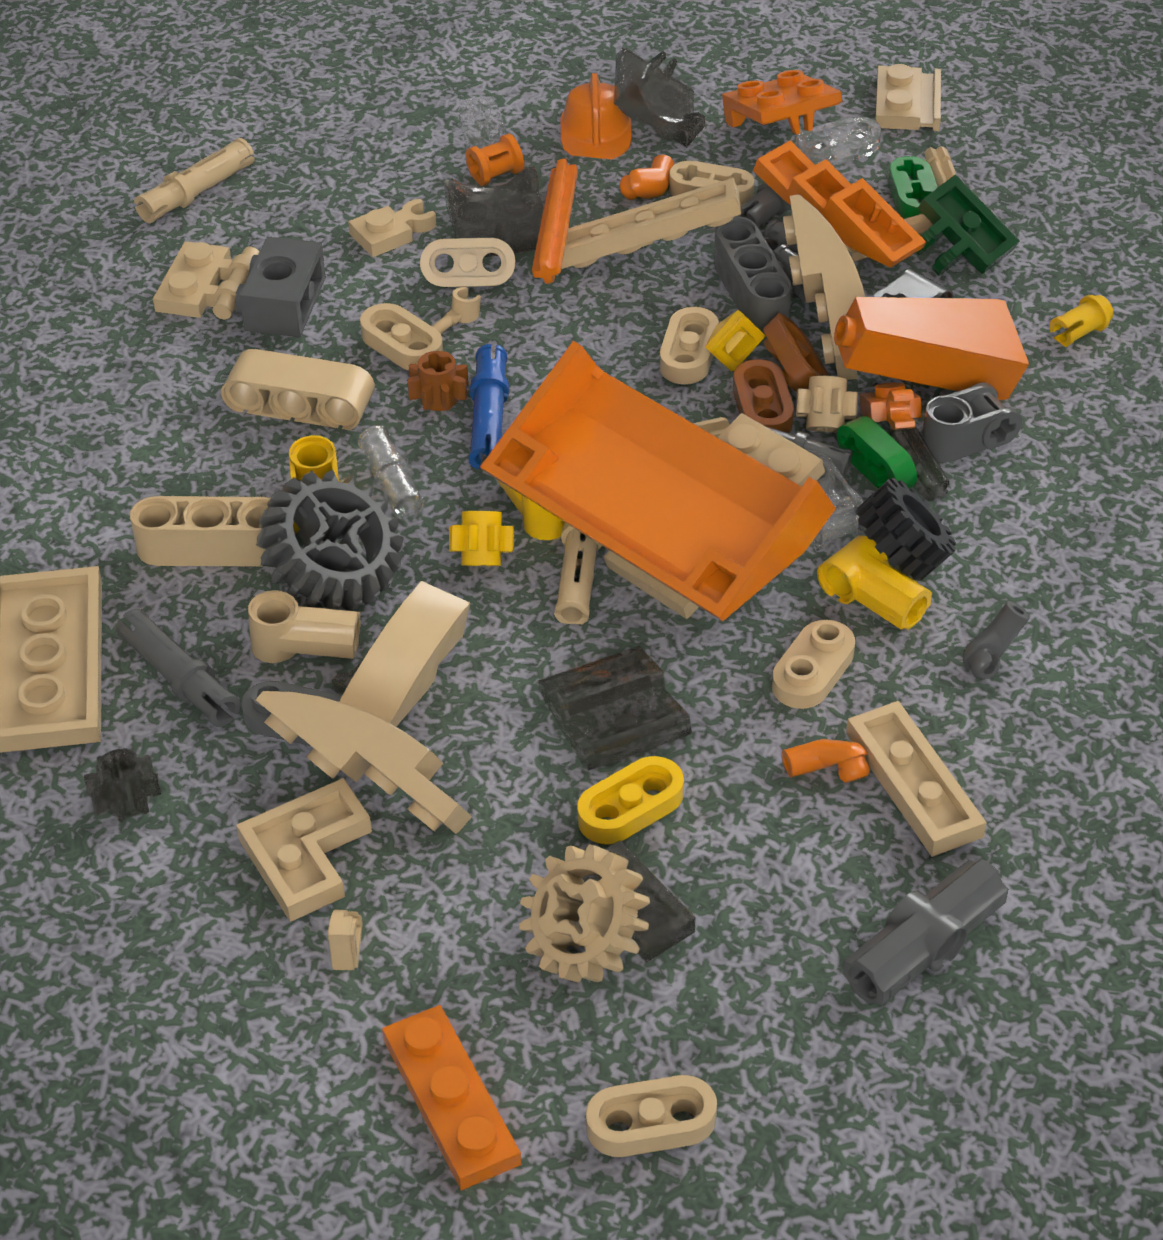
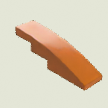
M791 140L761 156L756 161L753 172L784 201L791 205L790 196L801 195L832 225L844 244L889 268L921 250L926 243L863 178L851 184L827 159L815 165Z

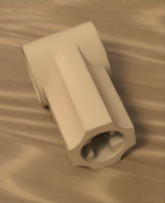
M278 590L259 593L250 601L248 615L251 651L259 660L268 663H279L290 659L296 653L351 659L356 657L361 626L360 612L298 606L293 596Z

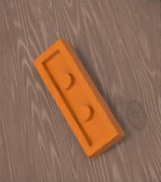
M441 1005L382 1028L383 1041L461 1191L522 1165L519 1148Z

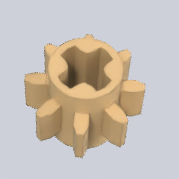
M835 376L810 377L809 388L798 389L796 417H807L806 429L809 431L837 433L838 428L845 424V420L856 419L858 392H847V379Z

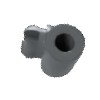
M1007 601L989 626L965 647L963 653L965 669H971L972 674L978 679L993 677L1000 668L999 658L1030 619L1028 612L1018 604Z

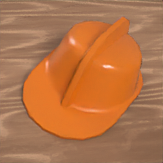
M592 73L589 83L576 86L568 94L565 110L561 115L562 146L571 156L614 159L623 155L630 148L632 140L631 115L626 108L620 89L614 85L600 83L597 73Z

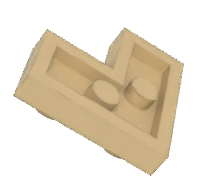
M344 778L236 825L240 843L290 922L345 897L343 881L324 853L372 832L370 816Z

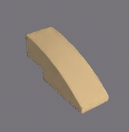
M421 581L386 624L354 674L339 702L373 714L397 727L434 682L438 665L463 637L470 602Z

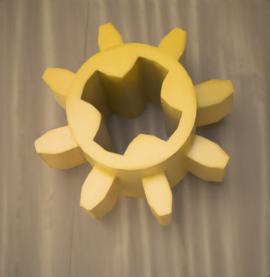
M462 511V524L449 526V552H461V566H501V552H514V526H502V512Z

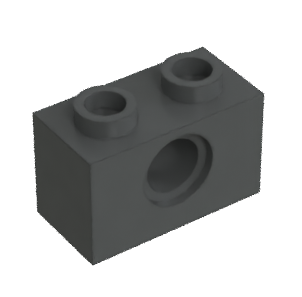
M266 237L259 254L253 255L251 258L249 276L245 284H240L236 292V311L242 313L245 331L301 338L326 279L322 242Z

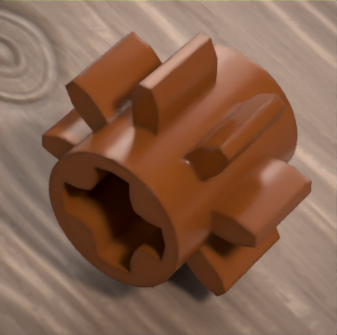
M445 351L427 352L419 358L418 365H409L410 378L407 379L408 397L410 400L420 399L423 410H450L457 403V400L467 399V385H469L468 367L466 364L456 366L455 358L450 353Z

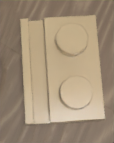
M904 64L878 66L875 128L919 130L920 127H933V131H939L941 120V69L935 68L934 74L922 73V68L909 67Z

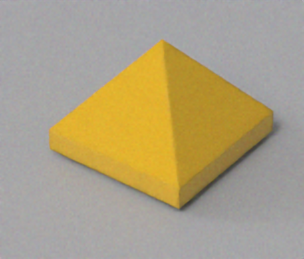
M737 310L716 325L705 348L730 371H735L736 367L749 356L764 339L765 335L741 311Z

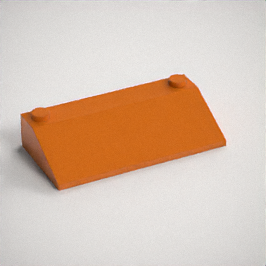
M575 341L570 344L480 466L484 472L721 621L728 618L800 557L836 509L818 481L808 477L803 486H800L605 373L596 365L585 349Z

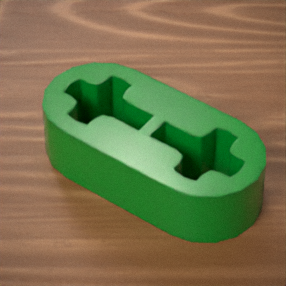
M916 156L898 157L890 164L888 186L897 213L903 219L923 214L918 209L923 198L938 188L931 166L927 161Z
M862 416L838 428L837 442L839 448L853 450L851 464L875 487L879 489L891 478H895L897 482L901 480L906 483L908 489L916 485L917 471L911 456L874 420L868 416Z

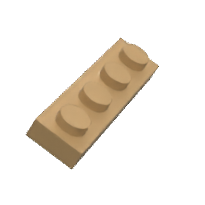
M734 178L568 228L561 269L570 266L575 268L586 267L596 262L598 258L616 252L618 254H629L640 249L643 244L659 239L666 241L675 240L684 236L689 230L705 225L717 227L728 223L733 217L741 215L740 197Z

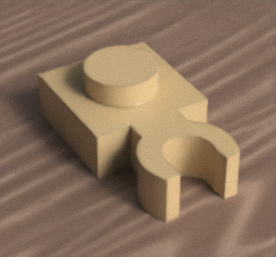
M414 199L404 204L402 210L397 212L386 206L348 221L349 234L372 257L412 242V232L422 233L436 227V214L434 211L424 214L423 201L421 199Z

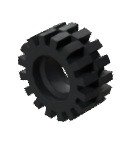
M891 478L856 510V514L859 516L858 521L862 527L866 528L864 533L868 539L876 542L877 545L874 547L879 553L884 552L888 556L890 564L894 567L899 565L901 573L906 576L910 574L914 580H923L956 551L954 547L956 542L950 536L952 533L949 527L941 523L942 517L938 512L934 513L929 508L931 504L926 499L922 501L919 498L918 492L912 487L908 489L906 483L901 480L897 482L895 478Z

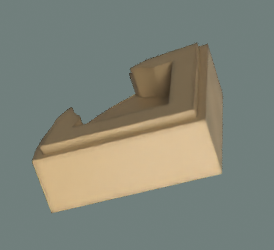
M334 910L332 912L328 929V940L333 970H355V968H358L363 926L362 917L358 912L348 910Z

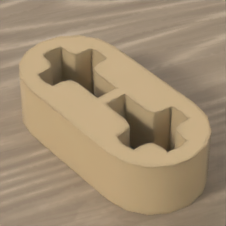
M682 161L673 165L670 169L669 191L673 196L734 178L739 192L740 206H742L754 196L755 179L751 173L739 168L699 161Z

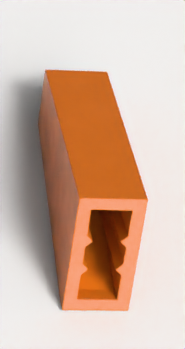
M855 297L846 316L843 315L839 318L834 332L835 344L839 347L844 367L847 369L953 391H961L977 383L985 382L991 384L997 391L998 400L1009 399L1029 365L1007 304L1004 300Z

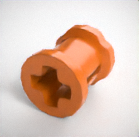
M510 133L502 135L497 143L480 149L477 146L466 149V164L469 173L481 187L488 185L490 179L510 171L513 174H517L524 170L523 153L517 140Z

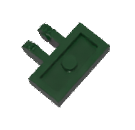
M956 174L923 198L918 207L933 225L920 235L926 243L916 253L920 255L928 251L943 235L954 245L947 252H943L932 265V270L938 276L954 266L963 256L980 273L984 274L1011 253L1020 242Z

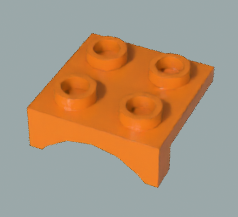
M801 70L781 72L777 74L776 80L765 83L758 80L742 82L737 85L738 90L722 94L725 121L729 126L733 128L741 126L746 117L762 125L788 119L792 133L796 135L800 134L799 116L803 115L804 130L812 131L815 111L839 105L842 102V92L824 84V81L821 79H813L804 75Z

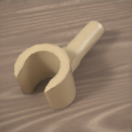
M467 287L456 288L452 293L451 310L432 327L442 334L458 322L471 323L475 321L480 314L481 296L478 295L473 299H468Z

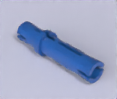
M492 344L482 345L476 352V375L472 378L470 385V397L474 404L471 449L469 453V463L475 469H481L482 455H486L487 458L502 438L504 402L508 399L509 382L505 377L507 352L500 345H496L495 359H491Z

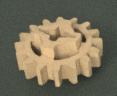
M588 845L585 851L574 846L566 847L565 861L552 856L547 857L545 861L549 873L545 878L532 874L529 880L537 888L534 897H523L520 902L524 907L531 909V917L519 923L520 930L534 934V938L525 947L527 953L542 957L539 965L542 970L555 974L559 973V978L577 983L582 978L594 982L602 981L603 968L619 973L623 970L622 960L619 955L623 951L637 954L640 950L637 943L631 939L634 931L648 930L649 923L637 918L638 910L650 904L649 897L634 892V889L643 880L641 874L627 869L629 861L626 858L594 845ZM593 874H598L602 877L599 881L588 879L586 882L582 878ZM570 945L579 948L582 945L586 951L572 954L566 948Z

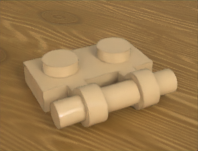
M185 241L153 297L155 312L201 318L206 306L213 307V313L219 319H229L233 311L236 310L235 299L238 286L245 284L249 276L251 258L253 255H258L259 250L251 246L246 247L242 254L235 256L231 260L229 247L209 245L204 242L194 243Z

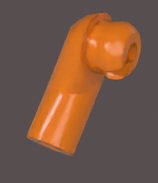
M658 155L653 159L651 168L631 170L629 175L623 176L620 180L619 187L622 195L629 200L636 199L637 197L649 199L662 196L669 185L670 169L674 165L673 159L667 155Z
M819 739L784 749L781 752L783 766L790 778L835 765L838 766L839 778L845 783L867 777L870 773V766L865 758L868 752L857 742Z

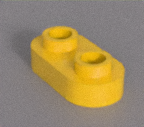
M649 756L631 763L591 786L581 794L577 804L578 827L581 833L596 843L615 844L629 838L673 812L683 800L684 775L682 770L670 759ZM650 790L661 791L656 795H650L646 793ZM611 817V818H614V819L604 820V819H601V818Z

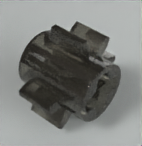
M127 748L115 749L105 753L103 756L99 755L96 765L97 773L84 775L87 793L91 797L95 814L99 815L107 811L112 816L117 817L118 822H123L125 818L136 816L139 813H149L148 796L155 797L161 795L158 773H154L151 756L145 755L139 758L135 752Z

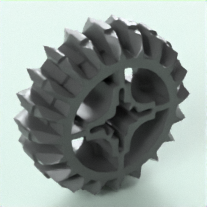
M333 469L325 473L322 479L312 470L305 474L301 481L293 477L285 483L282 490H278V492L271 496L267 503L268 508L264 510L259 519L261 531L257 536L256 546L265 549L261 556L260 566L275 567L276 569L271 575V584L287 583L290 586L287 593L293 597L297 596L298 593L305 596L306 607H315L318 601H321L325 609L337 610L342 605L347 611L356 610L362 602L367 605L374 602L380 592L387 590L394 580L393 576L400 567L402 559L398 552L403 547L404 537L395 534L399 527V518L385 516L389 500L374 501L371 498L373 485L363 490L355 487L354 474L346 477L343 483L338 481ZM293 520L300 528L298 534L304 542L303 549H301L296 540ZM357 535H359L365 547L366 560L361 555L364 550L357 541Z

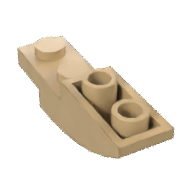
M801 195L790 196L792 215L784 216L783 221L787 246L797 244L798 255L789 256L793 286L803 284L806 303L816 301L819 323L829 322L830 334L821 335L825 364H836L837 377L847 380L858 379L856 370L844 367L839 347L834 341V332L839 318L843 315L846 316L855 297H865L861 279L844 242L832 225Z
M262 691L257 697L256 701L271 712L264 723L290 744L293 743L298 735L310 744L313 749L306 757L332 779L341 770L355 782L365 774L390 796L399 787L414 799L407 810L434 832L443 823L457 834L471 819L472 816L429 781L443 765V762L428 748L401 729L361 709L320 696L295 692Z

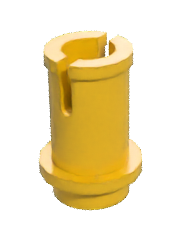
M1086 295L1080 299L1077 307L1050 321V333L1062 327L1064 329L1068 328L1053 337L1060 344L1068 347L1074 341L1095 329L1099 332L1106 329L1113 318V308L1110 302L1102 295Z

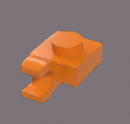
M881 383L874 386L875 392L860 393L862 415L868 416L875 422L887 421L892 430L915 428V420L913 418H922L921 397L914 393L912 389H905L904 383Z

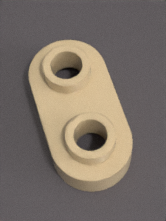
M497 238L438 239L425 247L420 258V267L424 277L430 283L439 287L498 286L509 280L516 264L515 255L511 247L506 242ZM495 253L501 258V266L497 271L489 272L483 267V259L487 254ZM442 254L450 255L454 261L453 268L446 273L440 272L435 264L438 256Z
M390 303L373 305L367 308L360 317L363 341L405 370H409L410 364L418 365L419 358L425 353L443 351L440 332L401 306Z
M686 307L676 311L671 316L660 349V372L665 379L677 384H693L707 376L713 354L705 348V345L714 328L719 323L718 317L712 311L702 307Z
M818 620L805 626L774 667L772 691L775 697L781 703L799 709L810 708L820 704L854 658L855 637L853 632L846 625L833 620Z
M678 1075L608 1087L596 1093L588 1103L586 1109L587 1136L594 1148L612 1157H626L695 1145L708 1138L715 1128L717 1099L714 1091L706 1082L689 1075ZM685 1111L691 1113L694 1118L678 1121L673 1115L677 1112ZM622 1122L630 1128L625 1131H614L608 1127L613 1123Z

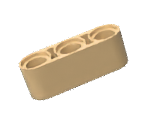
M248 349L243 351L238 357L222 386L221 396L224 403L236 412H243L245 409L248 410V414L290 420L293 417L296 422L338 428L339 425H342V429L351 430L359 424L374 393L375 383L366 370L353 364L259 349Z
M155 496L140 500L130 511L137 555L141 561L156 566H260L261 556L265 549L256 546L257 536L261 531L259 519L264 510L268 508L267 503L270 498Z

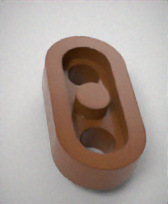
M778 313L763 328L767 337L763 343L767 350L781 362L784 368L782 371L786 383L794 391L808 389L810 377L829 376L807 336L788 317Z
M762 359L748 360L738 365L733 376V394L739 415L743 413L765 427L790 433L793 428L794 406L782 369L775 363Z

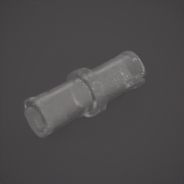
M373 426L366 429L360 435L358 445L363 450L372 467L370 477L376 488L384 491L394 515L400 520L420 514L425 507V500L420 495L411 478L412 467L408 459L398 453L391 440V435L385 427Z

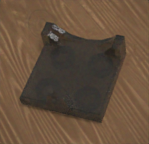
M622 47L616 54L614 104L626 116L633 119L638 118L653 127L664 139L674 140L687 148L704 129L705 116L699 112H694L693 89L672 77L677 65V59L672 58L662 70L659 66L666 59L664 51L660 52L650 61H646Z
M535 166L526 167L509 182L492 188H472L456 181L454 178L444 179L446 208L456 238H497L506 242L514 253L536 250L544 207L539 196V181ZM489 253L485 257H492L498 255L495 253Z

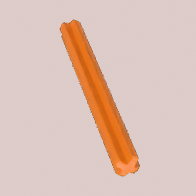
M566 159L557 160L556 168L551 169L532 266L534 278H543L545 284L553 283L555 275L561 273L576 188L578 168L576 164L568 165Z

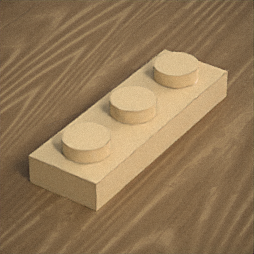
M899 701L848 718L847 736L852 742L860 743L866 749L868 755L865 758L870 769L931 857L984 838L987 822Z

